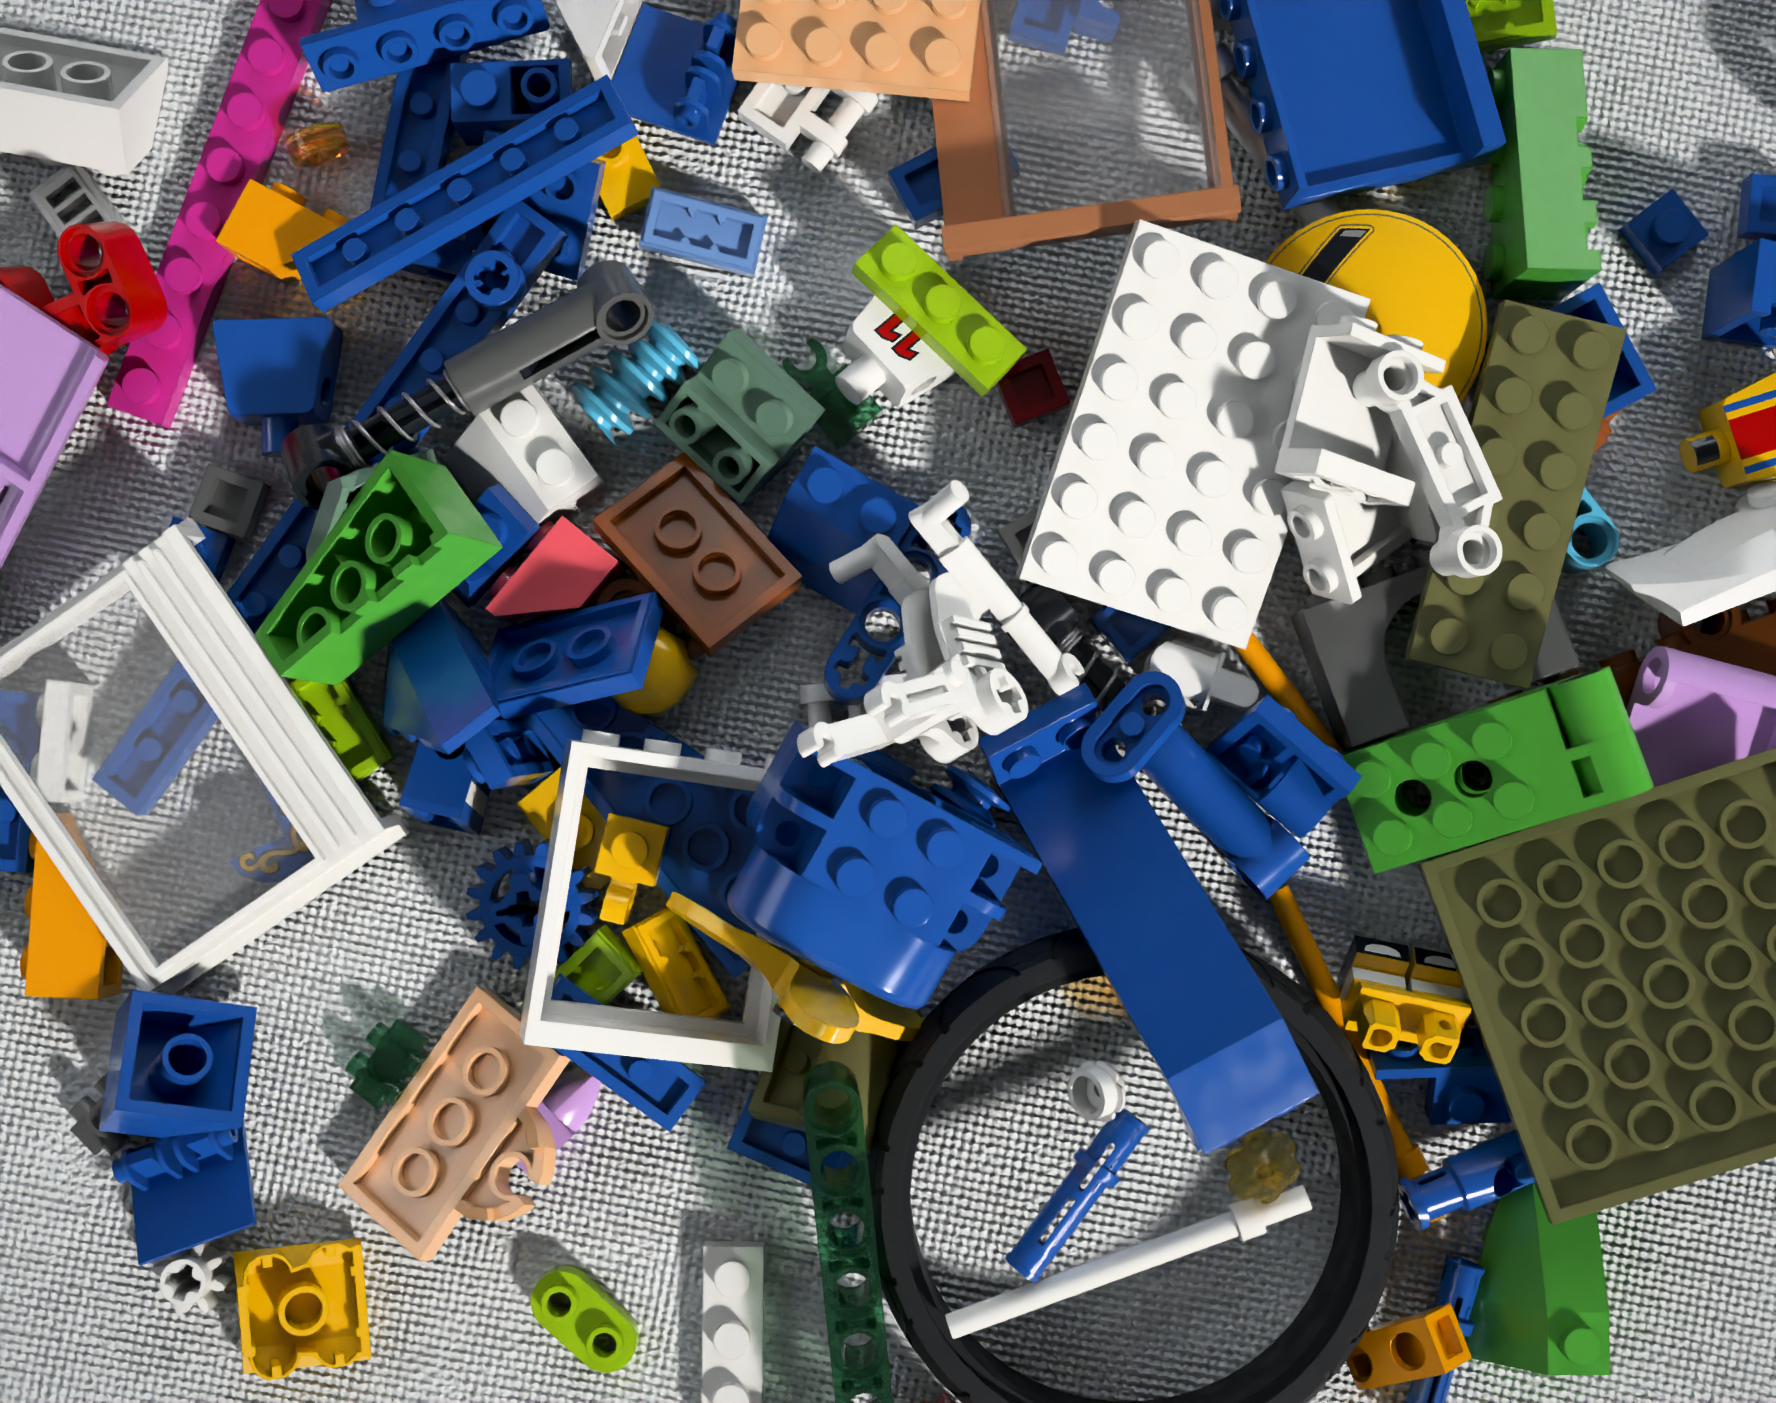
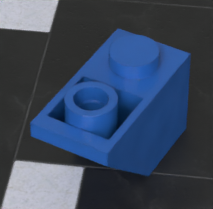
M546 59L450 63L451 121L467 146L482 145L484 133L487 129L496 128L502 131L512 129L573 94L571 60Z

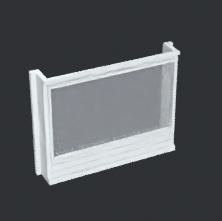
M189 517L178 525L174 524L162 532L163 535L0 648V786L140 989L145 992H151L166 985L172 995L188 986L409 834L396 814L380 818L285 678L279 676L254 633L194 546L206 537L194 519Z

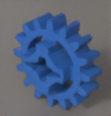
M529 838L515 842L514 854L506 846L492 852L496 865L486 861L475 870L478 876L485 882L477 883L467 888L466 894L473 899L479 900V906L466 913L467 919L473 921L481 920L484 926L474 937L478 943L491 938L496 943L491 955L494 960L499 959L507 952L512 953L513 969L520 970L531 958L538 916L536 907H526L525 904L514 905L528 895L531 901H540L550 840L548 838L539 843L536 851L533 850ZM589 866L581 867L577 870L572 867L565 908V912L570 911L568 922L561 933L557 958L561 963L567 961L574 954L571 944L582 947L591 937L582 925H592L599 920L600 914L593 909L587 908V903L599 896L600 891L598 888H585L582 882L592 871ZM512 870L513 875L509 877L511 888L506 895L497 897L501 882ZM507 926H509L511 929L517 932L520 937H518L512 931H510Z

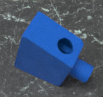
M327 317L212 320L227 409L231 417L243 424L261 426L263 456L281 458V444L285 437L298 428L299 425L326 424L329 422L343 343V331Z

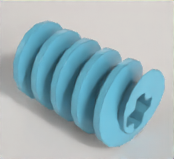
M653 320L651 327L646 333L649 339L648 342L639 339L627 344L631 355L629 358L612 349L607 354L613 370L611 374L596 365L589 369L595 386L593 389L578 381L571 384L577 403L615 447L617 445L611 432L613 426L630 435L634 431V427L629 417V412L633 411L646 419L650 418L652 412L646 399L649 395L666 404L670 397L664 382L670 380L681 387L687 381L682 368L685 364L697 371H700L703 367V364L669 325L663 326Z

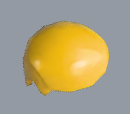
M659 626L642 689L612 695L611 697L623 709L638 715L662 713L685 699L697 677V668L691 665L685 641L675 637V635Z

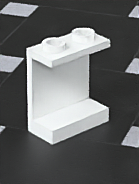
M1344 315L1340 316L1338 324L1311 325L1275 473L1367 505L1410 507L1416 482L1384 471L1395 429L1388 413L1378 407H1368L1361 404L1353 393V381L1356 375L1366 370L1374 359L1395 350H1404L1413 354L1421 363L1424 373H1443L1446 360L1422 351L1424 343L1418 339L1394 334L1385 336L1376 332L1378 324L1366 318Z

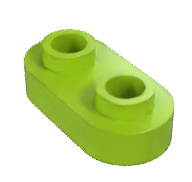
M568 1265L557 1266L548 1270L535 1285L531 1295V1309L534 1317L586 1366L598 1372L609 1373L623 1368L631 1360L639 1342V1329L635 1319L582 1270ZM557 1292L566 1294L571 1301V1308L565 1311L556 1309L551 1303V1295ZM601 1333L612 1335L616 1341V1348L611 1351L600 1349L596 1343V1336Z

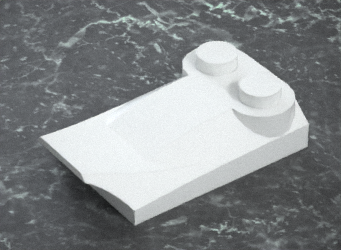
M1776 481L1763 482L1750 487L1747 490V494L1736 502V513L1701 529L1680 543L1640 556L1601 565L1599 569L1619 581L1622 587L1682 626L1776 591Z

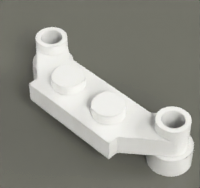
M1395 350L1374 359L1366 370L1356 375L1353 381V393L1361 404L1368 407L1376 406L1389 414L1434 513L1440 531L1438 541L1432 546L1430 551L1431 566L1438 574L1443 576L1457 575L1461 578H1473L1492 573L1501 562L1502 544L1498 535L1489 528L1493 504L1503 498L1453 386L1449 385L1440 389L1425 381L1421 363L1410 352Z

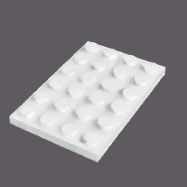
M1135 220L1016 576L1029 582L1246 650L1289 530L1287 522L1288 513L1280 489L1295 479L1275 473V468L1311 325L1338 324L1340 316L1344 315L1364 318L1371 299L1144 220Z

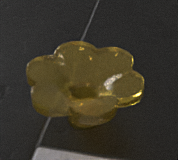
M1256 1130L1244 1138L1242 1147L1232 1150L1227 1155L1224 1166L1231 1175L1228 1187L1234 1197L1239 1200L1255 1198L1262 1204L1272 1203L1278 1199L1289 1184L1298 1178L1300 1165L1294 1158L1296 1146L1290 1136L1285 1133H1277L1270 1136L1263 1130Z

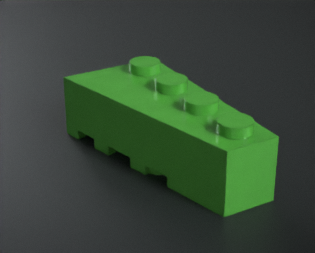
M1510 48L1496 66L1487 73L1506 143L1486 162V164H1492L1491 186H1488L1484 196L1483 216L1485 222H1491V244L1487 245L1484 252L1483 276L1485 280L1491 281V299L1561 301L1602 270L1600 250H1588L1587 246L1589 228H1595L1598 220L1596 200H1583L1582 190L1586 184L1588 174L1593 168L1591 146H1588L1585 142H1578V133L1583 131L1588 119L1582 49Z
M389 450L254 635L279 676L338 686L501 550L503 546L446 466Z

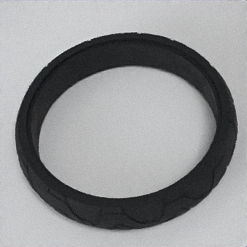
M1074 928L1038 938L1029 944L1022 945L996 958L975 971L954 988L927 1015L912 1042H907L903 1053L898 1057L889 1076L890 1083L884 1093L876 1121L877 1131L873 1135L870 1153L866 1154L864 1218L868 1245L878 1282L894 1318L915 1352L934 1376L961 1403H1307L1325 1386L1327 1380L1332 1379L1360 1342L1368 1322L1375 1314L1389 1277L1390 1259L1394 1255L1399 1221V1173L1393 1137L1387 1123L1384 1107L1367 1068L1346 1034L1340 1029L1329 1013L1320 1007L1319 1003L1298 983L1273 965H1269L1263 959L1239 947L1282 1015L1329 1113L1339 1156L1341 1189L1338 1222L1330 1254L1322 1275L1304 1307L1290 1326L1261 1354L1227 1377L1200 1389L1173 1397L1147 1401H1109L1062 1392L1036 1382L1012 1369L987 1351L971 1334L953 1339L945 1314L952 1311L948 1308L936 1288L924 1262L914 1229L910 1188L913 1161L920 1131L935 1095L961 1055L986 1029L1006 1013L1029 999L1058 986L1086 978L1105 976L1080 930Z

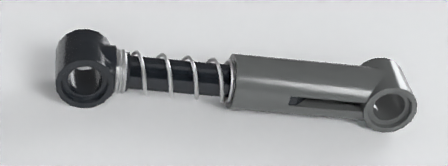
M604 260L595 263L583 272L578 280L576 289L444 361L443 363L447 369H443L445 377L436 382L427 378L425 388L410 396L402 392L401 401L385 410L381 406H377L378 414L361 423L352 419V428L340 426V429H333L322 424H307L294 429L285 437L281 444L280 455L298 501L306 507L319 510L328 482L369 466L371 463L370 458L379 453L386 455L388 448L393 450L394 445L405 439L415 442L417 440V432L430 425L440 428L442 419L456 411L464 415L467 409L476 416L606 343L627 345L639 340L648 332L653 323L654 310L652 303L625 264L616 260Z

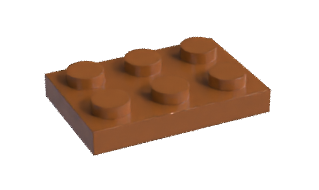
M685 452L593 519L594 530L651 593H657L665 609L709 657L802 586V575L715 481Z

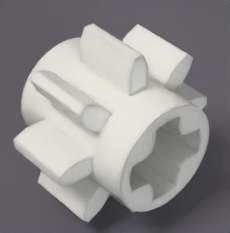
M211 1241L192 1247V1249L170 1255L173 1260L167 1259L157 1263L151 1270L160 1276V1290L155 1294V1299L166 1298L170 1303L175 1304L177 1316L187 1312L194 1302L206 1313L218 1304V1297L214 1291H224L234 1284L235 1279L225 1274V1261L232 1255L230 1251L220 1253L217 1249L210 1246ZM190 1265L193 1267V1270H186V1267ZM194 1279L201 1281L199 1285L195 1284Z

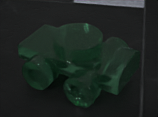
M402 1018L396 1019L391 1028L382 1022L377 1023L366 1037V1042L376 1048L371 1057L369 1058L359 1051L352 1057L345 1068V1071L355 1078L349 1088L376 1109L382 1108L385 1102L394 1106L407 1087L400 1080L408 1073L414 1077L428 1056L422 1053L421 1050L429 1038Z

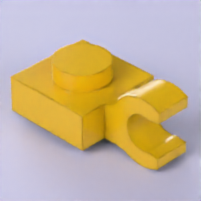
M608 814L594 873L611 876V881L604 897L600 920L621 925L629 922L638 883L652 887L656 886L670 827L619 814Z

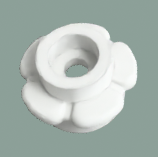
M1088 1060L1082 1063L1078 1071H1075L1070 1076L1067 1084V1094L1072 1108L1080 1117L1090 1121L1108 1122L1115 1118L1116 1113L1123 1110L1126 1087L1122 1076L1111 1064L1103 1060L1097 1063L1094 1060Z

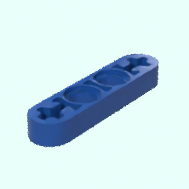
M961 506L948 519L955 522L954 528L962 538L965 536L969 538L971 519L966 509ZM912 526L898 549L910 563L921 565L927 570L931 583L933 579L948 572V570L937 561L939 559L937 554L934 557L928 551H925L929 544L916 528ZM915 543H917V544L920 546V548H916V547H912V546H913ZM880 578L831 653L825 666L824 686L828 694L836 702L844 705L863 703L865 694L880 684L896 658L894 651L905 644L901 606L889 593L888 587ZM876 612H887L897 619L899 633L889 641L875 640L867 633L865 628L866 620ZM853 640H856L868 653L884 657L881 662H877L870 654L863 665L861 678L867 682L864 686L858 683H853L849 689L840 686L841 674L836 669L839 666L849 669L859 656L860 647L850 645Z

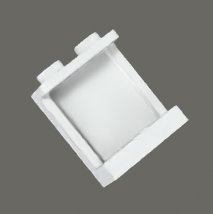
M1394 429L1384 471L1416 482L1410 507L1367 505L1298 480H1294L1280 489L1288 513V526L1295 537L1303 563V576L1312 594L1353 604L1362 597L1357 577L1411 538L1435 543L1439 530L1438 522L1396 429Z

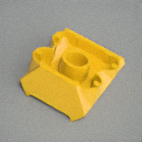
M360 1238L233 1252L243 1374L256 1373L263 1379L273 1380L287 1377L295 1368L318 1365L337 1368L350 1365L354 1361L371 1359Z

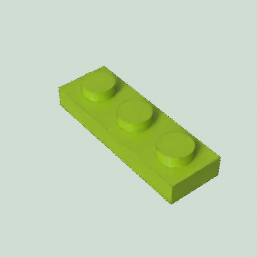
M896 224L855 262L851 273L981 397L1027 351V348Z

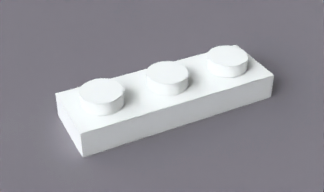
M705 1241L701 1403H764L765 1241Z

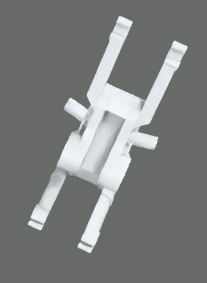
M951 481L928 502L913 509L908 514L912 525L938 555L939 561L948 570V572L933 579L930 584L921 573L916 571L888 536L877 533L859 548L829 563L830 573L839 584L872 568L888 587L889 593L901 606L905 645L895 650L894 654L896 658L902 659L898 663L900 672L907 673V675L902 677L904 682L896 684L892 681H884L868 691L864 696V707L867 714L831 724L818 722L801 732L797 738V747L802 757L805 758L817 751L818 763L824 768L833 762L882 749L895 742L904 744L918 737L925 751L934 760L947 764L977 746L979 741L977 726L985 733L995 736L1026 719L1028 703L1023 689L1018 681L1006 670L1004 663L997 661L1002 656L999 649L992 647L997 642L994 635L988 634L992 630L990 623L979 621L982 614L987 610L993 613L1002 624L1001 628L1004 632H1008L1058 695H1062L1079 685L1077 677L1084 673V669L1078 659L1070 653L1062 654L1029 613L1027 605L1019 601L968 536L962 538L947 520L951 514L969 500L968 490L960 481Z

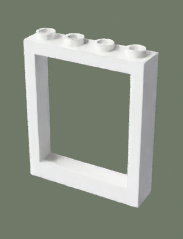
M583 729L581 741L565 740L519 1030L523 1044L772 1072L781 1019L772 1009L777 1003L779 996L773 992L765 977L752 966L743 1022L551 999L588 767L755 792L773 760V757H766L764 768L741 765L742 753L714 748L705 749L704 759L680 756L682 744L645 738L643 750L620 747V734ZM756 932V936L766 940L769 943L774 944L773 942H771L770 940L766 939L765 937Z

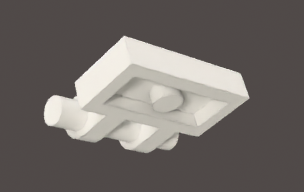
M757 82L737 112L740 120L785 151L789 150L800 133L809 138L813 143L801 161L810 170L820 174L831 157L838 159L846 148L848 141L845 137L860 116H868L879 100L876 96L877 93ZM831 90L841 97L843 101L829 121L825 122L814 113Z

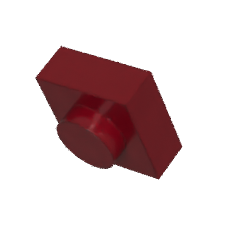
M1048 348L1020 359L996 383L1014 429L1069 408L1070 400Z

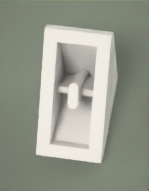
M554 0L594 81L606 74L612 81L643 4L647 5L649 0Z

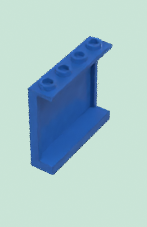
M1218 0L1220 15L1224 22H1230L1235 38L1233 59L1236 72L1240 78H1246L1251 95L1249 103L1251 126L1257 135L1262 134L1267 152L1265 159L1267 183L1272 191H1278L1283 210L1484 165L1506 143L1465 0Z

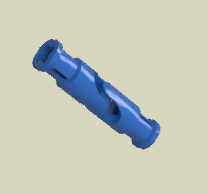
M1513 1130L1442 1159L1440 1168L1412 1180L1407 1177L1399 1179V1201L1411 1224L1417 1231L1430 1227V1221L1459 1208L1467 1212L1506 1196L1534 1181L1516 1132Z

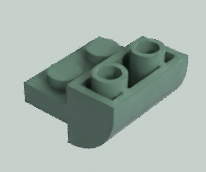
M736 328L726 333L698 374L682 384L655 422V425L741 505L764 488L788 464L803 446L801 440L825 409L741 329Z

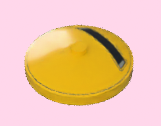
M1359 209L1326 216L1295 232L1267 259L1265 263L1371 299L1364 318L1378 324L1376 332L1385 336L1394 334L1418 339L1424 343L1422 351L1446 360L1443 373H1424V380L1440 389L1452 385L1459 402L1463 401L1475 381L1485 353L1487 341L1486 304L1481 286L1470 263L1462 252L1437 229L1419 219L1388 210Z

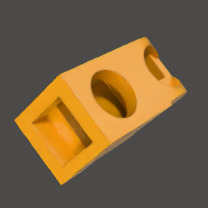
M1451 1303L1430 1308L1422 1313L1367 1328L1346 1362L1356 1389L1365 1390L1443 1375L1470 1360L1472 1356Z

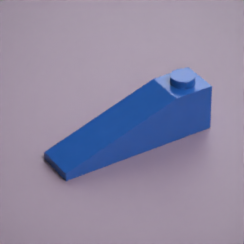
M444 598L389 642L382 699L383 726L391 735L397 737L401 733L406 740L411 742L419 738L426 747L449 755L501 715L484 646Z

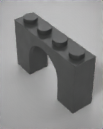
M1430 552L1415 557L1414 560L1418 569L1396 576L1392 565L1359 577L1362 597L1353 604L1311 594L1302 598L1306 609L1290 616L1333 734L1341 748L1354 747L1409 727L1386 664L1384 645L1387 629L1393 616L1408 600L1422 593L1430 564ZM1555 597L1531 682L1580 665ZM1503 684V685H1504V688L1515 687V686Z

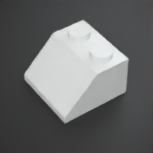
M533 384L479 413L443 458L455 477L463 484L474 503L488 487L500 483L540 526H543L548 521L556 524L562 515L566 518L608 488L606 482Z

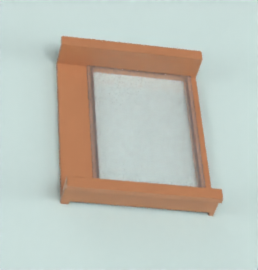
M981 0L969 102L931 98L945 226H941L943 248L949 261L963 260L964 256L1128 234L1131 233L1135 220L1140 219L1164 228L1228 220V223L1237 222L1238 213H1241L1242 207L1239 185L1233 184L1210 0Z

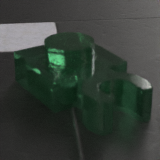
M811 338L806 342L808 350L816 358L815 365L811 369L799 370L788 357L782 361L784 371L800 386L808 387L811 390L808 394L825 409L815 424L837 451L882 416L883 410L871 395L859 405L850 402L841 393L835 382V377L848 367L847 364L832 374L828 369V359L824 347L820 342Z

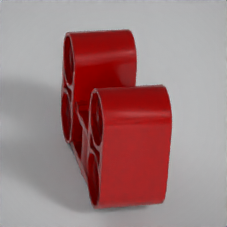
M111 221L76 224L69 226L62 232L58 240L57 253L73 293L54 301L46 281L34 268L25 265L0 267L1 285L98 347L107 356L116 352L118 347L155 332L163 326L167 318L168 306L165 295L140 239L135 231L125 223ZM99 245L102 251V257L100 256ZM124 303L127 305L128 315L126 314Z

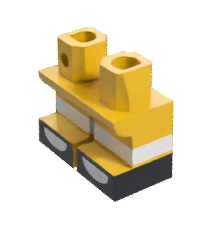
M1354 935L1337 977L1344 1029L1359 1032L1364 1049L1385 1053L1388 1050L1395 1049L1398 1040L1418 1044L1419 1054L1423 1056L1425 1061L1444 1065L1450 1063L1459 1045L1461 1031L1472 1010L1471 1004L1464 1002L1463 987L1451 954L1414 947L1409 957L1407 945Z

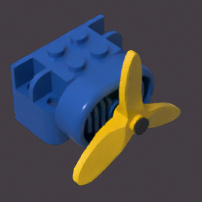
M795 720L749 802L746 811L747 826L756 843L727 894V904L733 914L774 944L735 927L710 910L677 892H672L666 906L682 919L738 954L763 975L773 992L779 996L772 1011L783 1020L800 1028L803 1032L832 1044H841L849 1041L855 1030L877 1034L894 1040L912 1042L923 1022V1019L912 1009L922 1008L929 1002L957 951H964L973 946L983 935L992 918L1002 920L1008 909L1001 901L1019 868L1023 867L1037 875L1043 863L1003 831L862 755L833 762L824 768L818 763L817 751L805 758L802 757L797 747V738L801 732L809 727Z

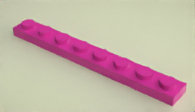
M260 0L156 273L168 306L167 318L163 326L155 332L130 342L106 404L107 406L167 429L171 428L235 259L233 255L216 242V239L249 179L263 185L308 66V61L300 46L299 38L321 31L332 0Z

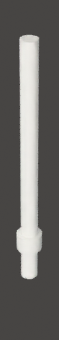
M1303 1185L1257 1202L1253 1196L1229 1204L1230 1211L1041 1279L1037 1283L1033 1282L947 1313L945 1317L952 1338L956 1339L1240 1236L1242 1242L1266 1234L1265 1226L1312 1210L1311 1202Z

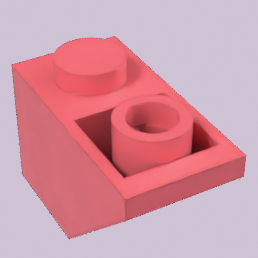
M562 515L556 524L548 521L534 534L527 546L532 553L517 570L510 567L495 581L489 591V595L493 597V600L485 609L504 621L551 617L592 607L597 604L602 590L608 584L615 581L626 567Z

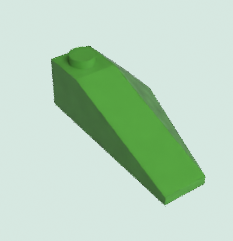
M1534 1182L1499 1198L1492 1221H1487L1481 1238L1485 1243L1478 1264L1484 1267L1485 1272L1481 1277L1469 1318L1474 1322L1471 1336H1464L1472 1356L1471 1359L1545 1375H1610L1609 1307L1597 1212L1552 1225L1547 1220Z

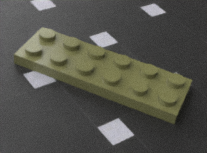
M1504 300L1499 304L1468 422L1503 498L1493 504L1489 528L1498 535L1501 541L1502 559L1499 566L1492 573L1473 578H1461L1457 575L1443 576L1433 569L1431 563L1429 564L1404 656L1405 659L1523 689L1530 688L1627 329L1509 300ZM1439 527V530H1438V534H1437V538H1436L1435 543L1438 541V538H1439L1440 527Z

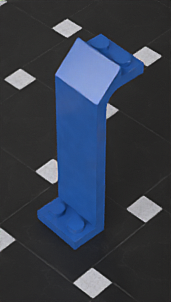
M1083 683L1028 712L1026 719L999 735H984L979 738L978 743L993 780L1005 801L1011 807L1013 815L1038 859L1043 863L1042 866L1166 1081L1179 1108L1185 1130L1197 1151L1202 1149L1204 1155L1235 1142L1245 1133L1291 1112L1301 1103L1318 1095L1319 1091L1282 1015L1135 778L1132 777L1120 783L1104 782L1095 777L1084 762L1081 753L1082 739L1089 727L1100 716L1096 699L1086 683ZM1115 746L1110 747L1105 754V760L1109 762H1117L1122 759Z

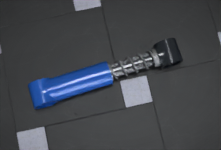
M1033 583L1018 598L1019 601L1027 605L1029 613L1062 654L1070 653L1078 659L1084 669V673L1077 677L1079 680L1078 686L1086 683L1097 701L1099 710L1103 712L1126 686L1117 676L1118 668H1109L1098 657L1099 648H1090L1083 641V632H1080V629L1076 626L1081 621L1080 617L1067 600L1057 590ZM1007 632V635L1016 643V641ZM1145 707L1144 713L1155 716L1156 708ZM1180 724L1141 768L1148 778L1225 856L1224 859L1235 873L1266 901L1310 859L1303 846L1280 823L1267 816Z

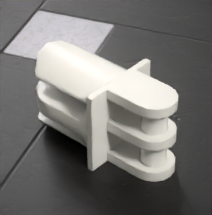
M1174 640L1164 642L1156 647L1143 662L1142 673L1156 671L1172 677L1182 691L1185 706L1193 708V712L1196 713L1207 711L1209 702L1233 710L1251 706L1256 702L1259 695L1258 685L1254 680L1222 668L1227 655L1224 652L1216 654L1191 644Z

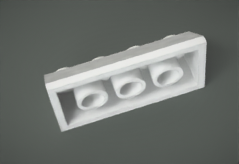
M0 27V154L11 153L33 157L49 165L71 164L95 169L98 173L110 176L129 175L153 146L168 73L167 58Z

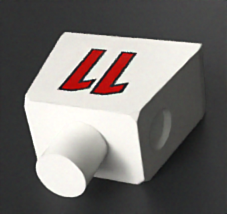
M874 296L848 328L842 349L853 362L835 377V382L841 393L855 405H859L876 389H879L893 405L900 407L957 373L882 301Z

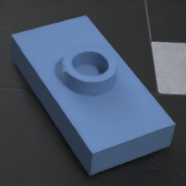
M652 186L638 248L753 278L768 216Z

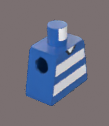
M419 740L399 806L422 824L480 836L490 788L487 782L481 784L473 777L464 762L462 754L452 759L459 749H467L465 743L448 755L426 747Z

